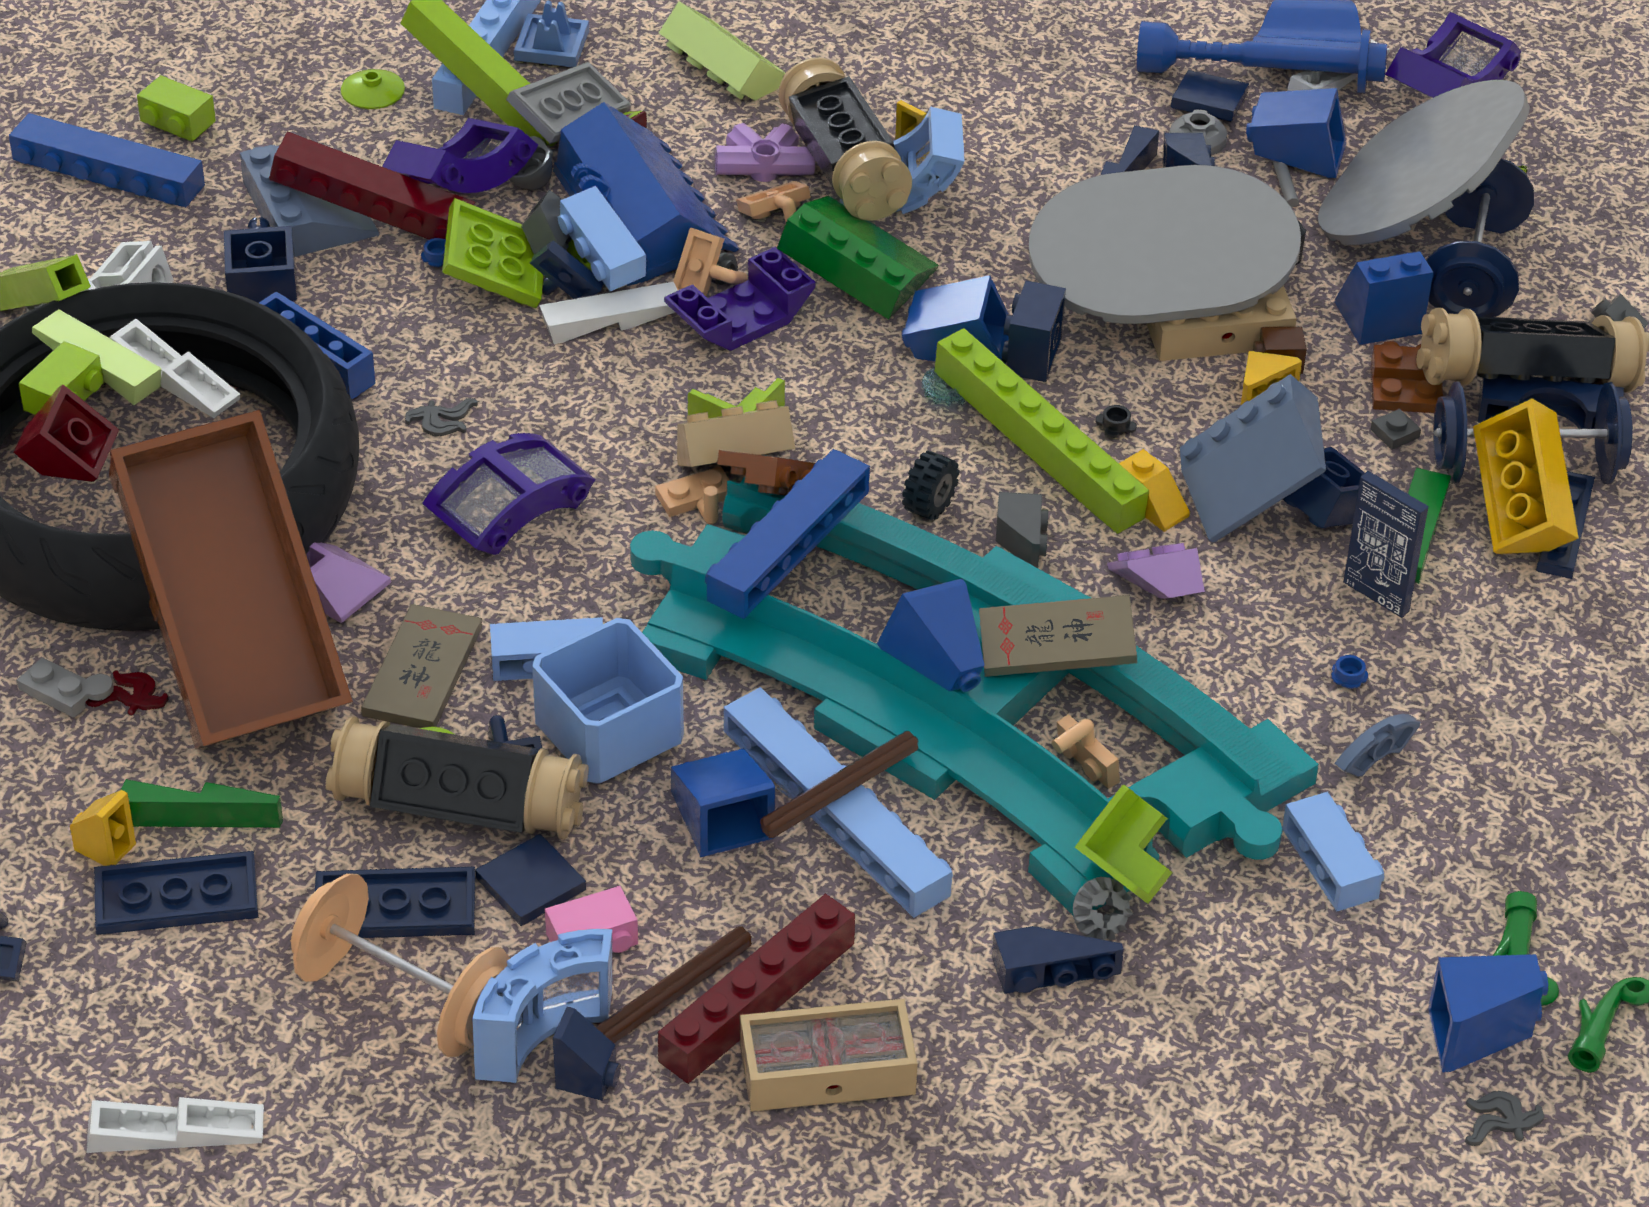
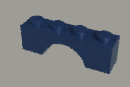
M1498 374L1497 379L1482 378L1477 422L1481 423L1521 403L1534 399L1555 411L1557 415L1573 422L1578 429H1595L1596 408L1603 385L1566 380L1553 382L1531 376L1530 380H1517L1506 374ZM1616 387L1618 396L1624 397V388Z

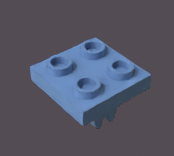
M547 0L544 5L543 15L527 14L514 48V61L576 67L589 33V20L568 18L563 2H559L557 9H554L552 2Z

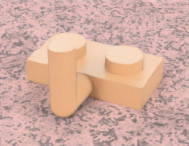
M792 181L738 198L736 201L738 211L751 216L752 219L766 218L771 215L772 210L781 208L784 213L785 222H787V219L797 211L796 208L800 206V202L810 199L811 196L808 185Z
M690 228L673 282L677 290L693 284L707 297L712 278L738 285L748 280V275L744 272L730 270L717 265L724 238Z
M719 466L656 485L655 495L669 517L698 509L706 523L714 524L718 520V502L724 501L727 495V481L729 478L722 467Z
M1067 714L1057 721L1058 737L1052 740V746L1058 753H1063L1069 759L1074 757L1082 765L1085 774L1092 781L1099 780L1108 789L1120 783L1119 760L1095 738L1094 724L1090 719H1082L1077 722Z

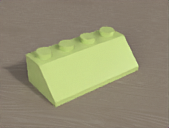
M678 1L659 31V34L669 40L666 44L667 47L680 55L683 52L687 53L688 57L686 60L700 70L703 67L709 69L706 73L708 77L721 85L724 81L729 85L726 90L741 100L745 95L753 100H757L780 87L785 74L783 70L718 23Z

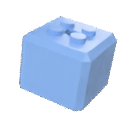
M615 618L535 656L532 665L535 724L566 758L570 759L573 754L581 756L582 764L589 766L587 782L593 784L603 783L681 744L684 735L683 676L631 620Z

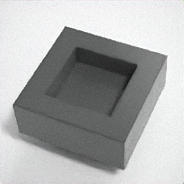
M1401 409L1372 420L1370 429L1391 450L1420 438L1421 428Z

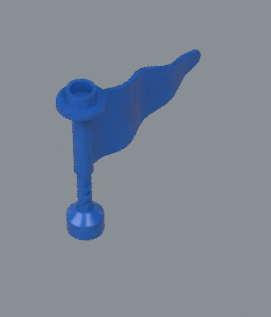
M1274 0L1269 7L1260 31L1253 37V41H1245L1242 44L1229 43L1227 45L1223 44V42H1213L1212 44L1207 43V41L1191 42V40H1179V36L1168 23L1141 21L1137 47V71L1163 74L1177 62V59H1211V61L1220 62L1221 60H1227V62L1241 63L1247 67L1358 74L1357 93L1365 94L1367 81L1384 82L1388 44L1371 43V30L1363 29L1361 35L1357 7L1351 0Z

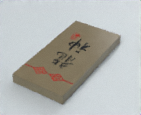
M1130 595L979 608L985 677L1137 663Z
M411 604L361 706L362 716L416 728L436 727L482 629V618Z

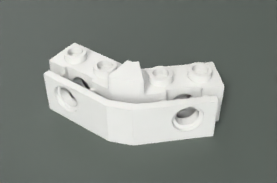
M151 241L121 242L94 275L88 279L91 288L84 291L129 283H173L174 280L162 245L153 248ZM44 304L26 306L25 308L28 312Z

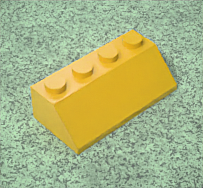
M1530 399L1474 425L1473 431L1493 552L1496 554L1549 552L1579 539L1557 413L1536 400Z

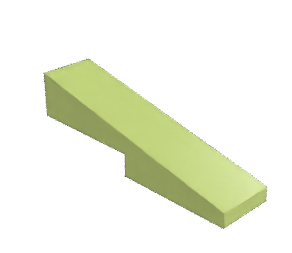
M59 309L32 327V333L52 350H55L63 341H66L100 355L103 381L132 405H136L161 387V368Z

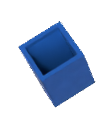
M1337 88L1261 93L1257 105L1253 106L1252 121L1247 123L1246 128L1248 142H1253L1255 155L1282 162L1324 177L1336 178L1346 147V137Z
M1420 251L1356 262L1336 296L1334 303L1359 345L1423 334L1421 322L1423 316L1427 313L1433 271Z
M990 275L915 291L912 304L908 308V319L905 328L902 330L903 342L907 348L911 349L915 359L935 361L937 342L965 328L1002 361L1003 347L1005 341L1009 340V336L1004 335L1005 320L1009 313Z
M744 748L671 766V793L700 858L774 839L768 838L762 832L760 820L775 810V785Z
M1536 954L1438 958L1428 1010L1442 1072H1452L1532 1037L1535 1022L1541 1021L1542 1018L1541 998L1548 993L1546 971H1540Z

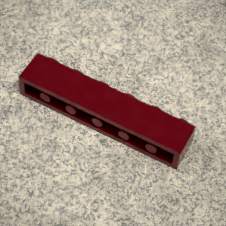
M288 131L274 155L269 176L271 181L429 240L434 238L446 240L449 207L454 198L474 206L476 203L475 201Z
M825 893L658 1031V1062L689 1084L740 1041V1015L776 1011L854 945L855 914Z

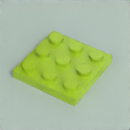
M454 198L449 207L442 273L536 309L542 300L543 274L530 264L534 253L522 229V224Z

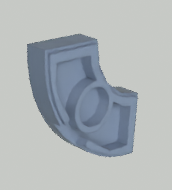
M1398 714L1388 717L1362 733L1340 755L1334 764L1344 772L1362 777L1378 760L1391 753H1400L1420 727L1421 722L1409 714Z

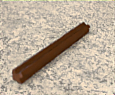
M904 731L762 817L760 820L762 832L768 838L778 836L918 750L919 741L917 737L913 736L910 731Z
M737 926L597 1025L596 1028L613 1043H616L749 948L752 944L751 934L743 926Z

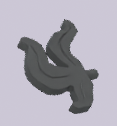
M466 398L453 408L435 406V402L431 400L428 406H420L406 412L405 423L410 425L411 421L422 420L423 431L432 436H445L456 431L465 433L467 430L466 425L458 420L464 418L471 407L478 406V401L474 398ZM439 416L442 417V418H444V419H448V420H452V421H444V422H443L442 420H440Z
M1493 1091L1478 1100L1468 1098L1466 1104L1472 1111L1477 1113L1498 1111L1504 1118L1491 1114L1481 1115L1474 1123L1472 1136H1467L1465 1142L1471 1146L1481 1145L1488 1133L1493 1130L1514 1132L1516 1140L1522 1141L1524 1139L1522 1131H1529L1544 1120L1543 1109L1537 1104L1535 1111L1523 1113L1520 1100L1516 1096L1503 1091Z

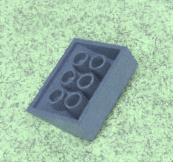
M268 145L240 152L243 183L260 216L269 221L270 227L292 226L295 257L379 236V232L370 217L269 180L274 155L279 146Z
M1291 374L1279 382L1273 383L1267 390L1252 400L1244 402L1237 410L1225 418L1217 420L1210 428L1195 438H1190L1180 447L1181 471L1209 541L1217 542L1326 471L1318 397Z

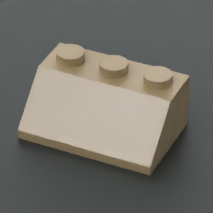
M777 400L756 403L757 410L744 413L743 407L739 406L722 409V416L708 418V412L687 415V422L677 425L678 465L694 467L717 463L719 450L762 455L795 449L789 406H778Z

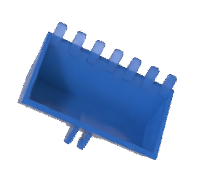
M603 102L561 129L557 162H554L553 172L569 196L596 186L645 252L646 276L627 284V286L648 281L677 269L690 228L724 238L721 250L738 251L739 247L737 244L724 236L728 232L726 228L713 219L716 216L715 212L709 206L702 203L705 199L702 193L690 186L694 183L691 177L679 170L682 168V164L678 159L669 154L671 152L669 145L656 137L652 131Z

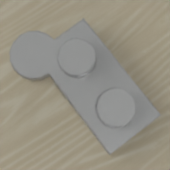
M43 657L16 680L19 690L73 718L86 708L85 702L88 699L104 700L111 695L114 689L112 679L108 675L95 674L85 679Z

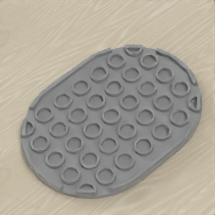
M1488 80L1461 86L1416 106L1384 127L1362 147L1323 200L1318 213V222L1326 237L1331 241L1340 240L1343 245H1364L1383 241L1412 230L1411 225L1419 222L1426 216L1430 220L1436 218L1453 207L1452 200L1461 196L1465 191L1468 193L1473 192L1496 167L1528 117L1530 106L1522 87L1508 80Z
M1174 166L1100 175L1080 181L1062 190L1044 205L1032 224L1029 235V260L1032 271L1039 283L1066 288L1064 305L1066 308L1081 315L1088 313L1103 317L1105 322L1119 324L1155 323L1229 314L1258 304L1259 299L1269 293H1276L1289 280L1290 273L1298 263L1301 232L1297 217L1291 206L1276 190L1259 179L1233 169L1217 166Z

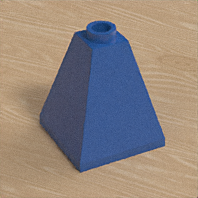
M958 579L902 593L877 641V645L886 653L948 691L961 689L962 692H968L974 689L981 681L979 675L985 665L965 581Z

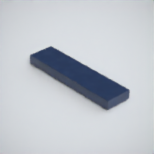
M1567 471L1579 539L1549 552H1540L1536 571L1572 579L1595 477Z

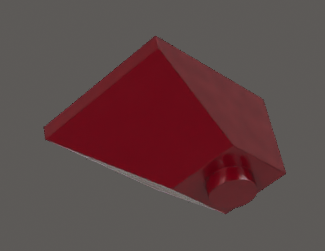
M62 384L25 427L13 453L42 476L94 482L98 479L120 429Z

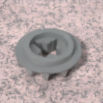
M1097 877L1087 881L1079 889L1073 903V917L1077 928L1083 935L1102 940L1106 938L1115 940V934L1127 930L1125 924L1128 917L1133 915L1129 905L1132 897L1126 893L1123 884L1108 877ZM1106 902V905L1111 906L1114 912L1105 914L1103 917V914L1098 913L1097 910H1092V906L1104 905Z

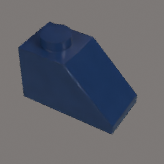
M566 1007L553 1036L555 1089L603 1101L608 1087L614 1088L617 1085L621 1072V1064L616 1062L615 1044L575 1008Z

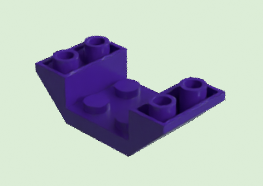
M775 246L748 259V280L709 298L692 284L665 296L664 302L705 340L732 351L788 325L815 289L816 282Z

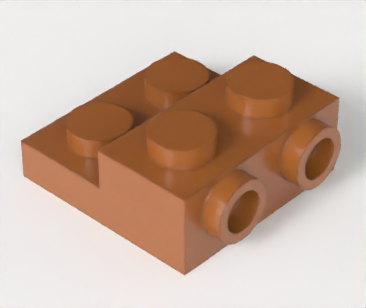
M1387 341L1381 345L1374 344L1371 359L1372 409L1391 411L1401 409L1406 412L1435 413L1437 400L1439 397H1443V383L1439 385L1430 384L1424 375L1423 369L1417 367L1416 357L1421 344L1416 347L1399 346L1394 341Z
M719 450L717 460L718 465L731 466L730 474L744 475V483L759 485L758 492L784 496L791 491L796 481L802 480L812 470L815 464L806 461Z

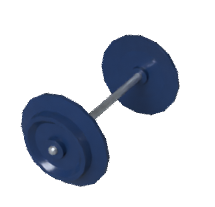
M1502 158L1489 176L1473 192L1468 193L1465 191L1461 196L1452 200L1453 207L1444 212L1447 218L1457 226L1475 229L1473 241H1456L1441 246L1426 259L1433 271L1429 303L1435 308L1445 309L1447 313L1458 314L1463 309H1471L1479 317H1496L1513 304L1519 292V274L1511 259L1496 247L1482 243L1484 230L1500 234L1514 230L1528 219L1534 206V187L1527 174L1513 162Z
M1453 382L1448 396L1439 397L1436 403L1433 445L1438 469H1446L1448 475H1451V483L1457 484L1460 483L1464 472L1467 437H1474L1473 428H1467V408L1464 389L1460 382ZM1613 382L1604 383L1596 408L1595 429L1559 430L1561 438H1595V454L1603 484H1612L1617 471L1626 469L1629 464L1633 424L1627 398L1618 396Z

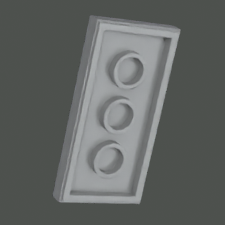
M589 62L515 89L506 98L550 144L560 140V132L563 127L603 102L621 113L627 112L631 107L630 102Z

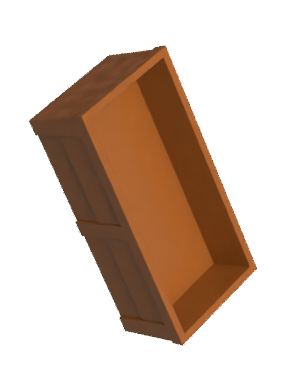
M260 410L110 450L109 477L114 493H118L151 598L149 602L154 620L159 623L191 725L190 735L195 750L353 702Z

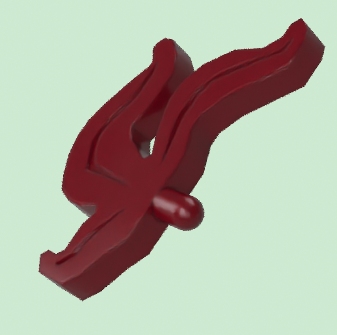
M115 670L112 673L114 682L120 686L133 687V694L130 695L128 691L120 686H114L111 695L104 700L88 699L86 704L95 708L117 700L130 707L127 713L132 716L136 713L137 709L150 710L162 708L169 699L167 693L160 697L153 695L156 683L147 673L132 672L120 674L118 670Z

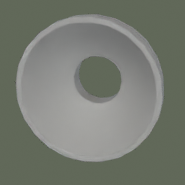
M1194 110L1191 113L1182 115L1171 124L1169 133H1203L1206 145H1211V156L1222 151L1227 143V130L1224 124L1205 110ZM1193 123H1201L1206 125H1195Z

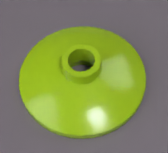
M367 69L356 72L347 77L341 86L343 99L350 105L362 109L388 107L399 101L405 92L403 80L395 73L382 69Z

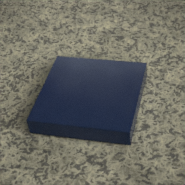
M1188 70L1172 96L1171 107L1186 112L1205 110L1217 119L1231 122L1248 93L1249 83Z
M541 834L475 869L476 879L520 926L543 915L545 908L562 904L586 890V880Z

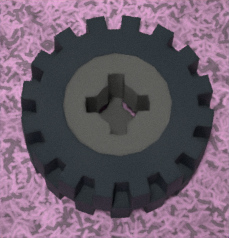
M929 450L926 453L920 454V459L915 460L913 469L910 468L908 472L909 478L904 483V486H906L902 492V496L905 497L902 500L904 508L930 520L938 519L939 514H942L945 511V507L950 505V499L954 497L956 492L954 489L958 485L959 480L957 477L960 471L957 469L959 467L958 463L953 459Z

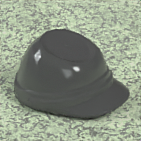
M533 136L530 138L539 144L537 149L523 168L509 179L517 187L527 191H535L544 187L551 179L553 168V151L541 138Z

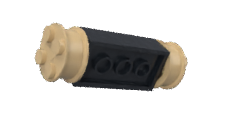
M821 57L803 60L784 74L779 87L778 97L780 105L834 191L842 199L847 211L861 220L874 221L888 217L906 204L911 192V173L905 163L901 161L900 155L895 150L893 140L850 76L845 77L841 67L834 61Z
M1434 308L1422 318L1421 330L1423 334L1421 348L1417 352L1416 363L1419 369H1423L1427 381L1432 385H1439L1444 380H1454L1455 382H1460L1462 386H1467L1473 381L1476 373L1478 377L1486 379H1497L1498 374H1506L1517 380H1530L1531 376H1542L1544 380L1562 382L1564 377H1575L1576 381L1599 385L1613 382L1615 387H1623L1624 393L1633 392L1645 382L1649 333L1644 332L1641 322L1636 317H1626L1622 321H1613L1609 316L1600 315L1590 323L1588 321L1479 317L1471 309H1463L1458 314H1450L1443 308Z
M354 716L348 717L341 730L335 729L333 732L331 752L335 753L333 766L328 770L326 777V790L332 791L333 797L337 801H343L347 796L365 799L366 804L374 808L519 833L526 831V833L533 834L536 829L557 832L559 839H566L573 825L579 826L581 823L583 803L579 802L581 787L584 788L587 783L589 766L582 764L579 754H573L568 759L551 756L545 748L537 749L395 724L390 725L389 722L384 721L378 726L361 724L359 719Z

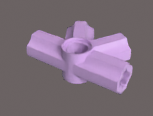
M745 123L735 125L732 131L727 134L726 144L728 146L717 145L715 149L716 175H750L754 180L768 182L774 180L778 175H813L815 172V159L807 147H797L799 135L795 133L792 126L783 123L779 127H774L765 139H762Z

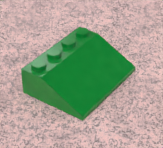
M829 195L804 203L789 217L777 246L778 250L888 320L928 280L939 266L870 221L854 217L843 204Z

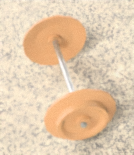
M344 874L336 880L319 887L308 898L299 912L291 936L294 970L303 981H318L325 977L354 945L448 994L437 1029L438 1048L445 1056L459 1057L470 1048H474L472 1018L475 1006L491 977L495 979L507 967V960L510 957L503 948L490 947L478 954L462 971L455 984L452 985L358 936L365 919L369 900L367 883L360 875Z

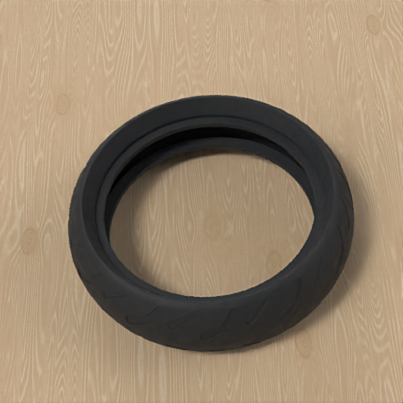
M161 282L129 283L82 291L60 301H51L24 313L0 328V446L20 422L32 415V413L23 410L19 382L54 351L32 333L34 325L59 309L110 338L111 335L134 319H137L181 356L189 351L226 383L261 397L277 409L288 421L297 437L292 452L280 470V474L305 553L309 552L310 546L314 542L325 543L339 523L353 491L359 461V429L353 403L338 370L327 354L323 353L321 348L308 334L277 312L246 297L204 286ZM0 496V596L39 616L79 627L122 631L160 629L159 623L154 620L149 602L151 598L130 533H88L44 525L19 512Z

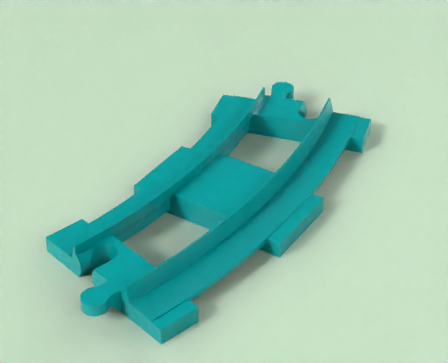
M745 477L740 484L728 480L727 495L725 496L722 511V522L726 528L745 534L749 533L756 521H761L770 512L776 501L782 500L785 497L784 495L758 492L759 485L744 483ZM860 503L817 545V547L869 567L916 589L963 579L968 589L982 656L979 608L1091 598L998 546H995L984 557H980L950 541ZM707 524L692 547L675 542L669 535L654 530L639 533L631 541L630 560L632 567L645 575L661 574L670 583V590L648 621L642 633L678 671L707 680L719 659L723 656L795 687L823 701L814 709V729L861 757L904 731H910L919 741L918 750L885 771L933 800L937 799L957 780L1004 814L1042 845L1030 852L1028 872L1072 915L1075 896L1087 881L1097 877H1108L1117 881L1075 848L1076 844L1113 796L1107 798L1072 768L1014 726L1068 673L1127 711L1184 754L1183 757L1128 788L1168 818L1158 832L1186 858L1213 842L1227 837L1233 838L1234 847L1247 858L1264 860L1272 857L1278 852L1280 847L1282 826L1277 817L1267 811L1316 784L1319 764L1269 719L1262 721L1252 728H1248L1216 701L1138 646H1136L1137 663L987 677H985L983 668L979 675L981 681L974 689L968 692H962L961 689L948 691L880 649L877 643L875 644L837 624L773 596L767 595L745 619L708 602L707 584L705 583L708 569L713 564H717L728 553L730 547L735 542L741 541L746 535ZM1152 838L1144 848V851L1159 861V854L1152 846ZM1125 886L1123 887L1124 890L1126 891V893H1127L1128 891H1130V890H1129L1128 888H1126ZM1104 905L1092 906V910H1097Z

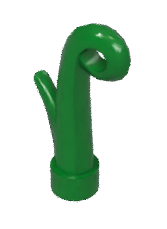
M1517 891L1510 893L1505 898V930L1493 956L1529 955L1533 922L1537 918V898L1529 892ZM1549 977L1548 993L1541 998L1542 1006H1547L1554 1002L1559 994L1558 984Z
M1630 977L1620 980L1604 994L1593 1012L1587 1000L1582 999L1579 1001L1581 1015L1580 1034L1575 1039L1568 1053L1569 1062L1573 1067L1587 1073L1595 1072L1599 1069L1606 1054L1605 1043L1620 1003L1625 1001L1636 1006L1648 1004L1649 980L1642 977Z

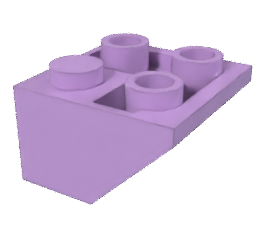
M314 542L306 554L324 612L340 623L344 622L391 583L389 576L335 545Z
M1184 543L1152 547L1153 555H1150L1149 549L1118 553V561L1107 563L1110 571L1160 599L1205 592L1197 548L1185 549Z

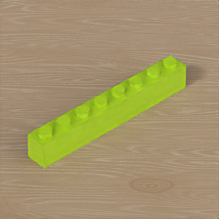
M965 328L937 342L934 372L1096 517L1117 534L1145 519L1149 490Z

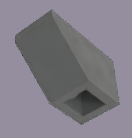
M551 190L532 208L522 225V229L534 254L552 240L567 251L569 248L568 243L572 240L569 234L565 235L560 229L558 216H560V200L562 199Z
M999 492L996 542L1011 554L1038 568L1039 556H1046L1047 534H1040L1041 531H1047L1048 509H1042V494Z

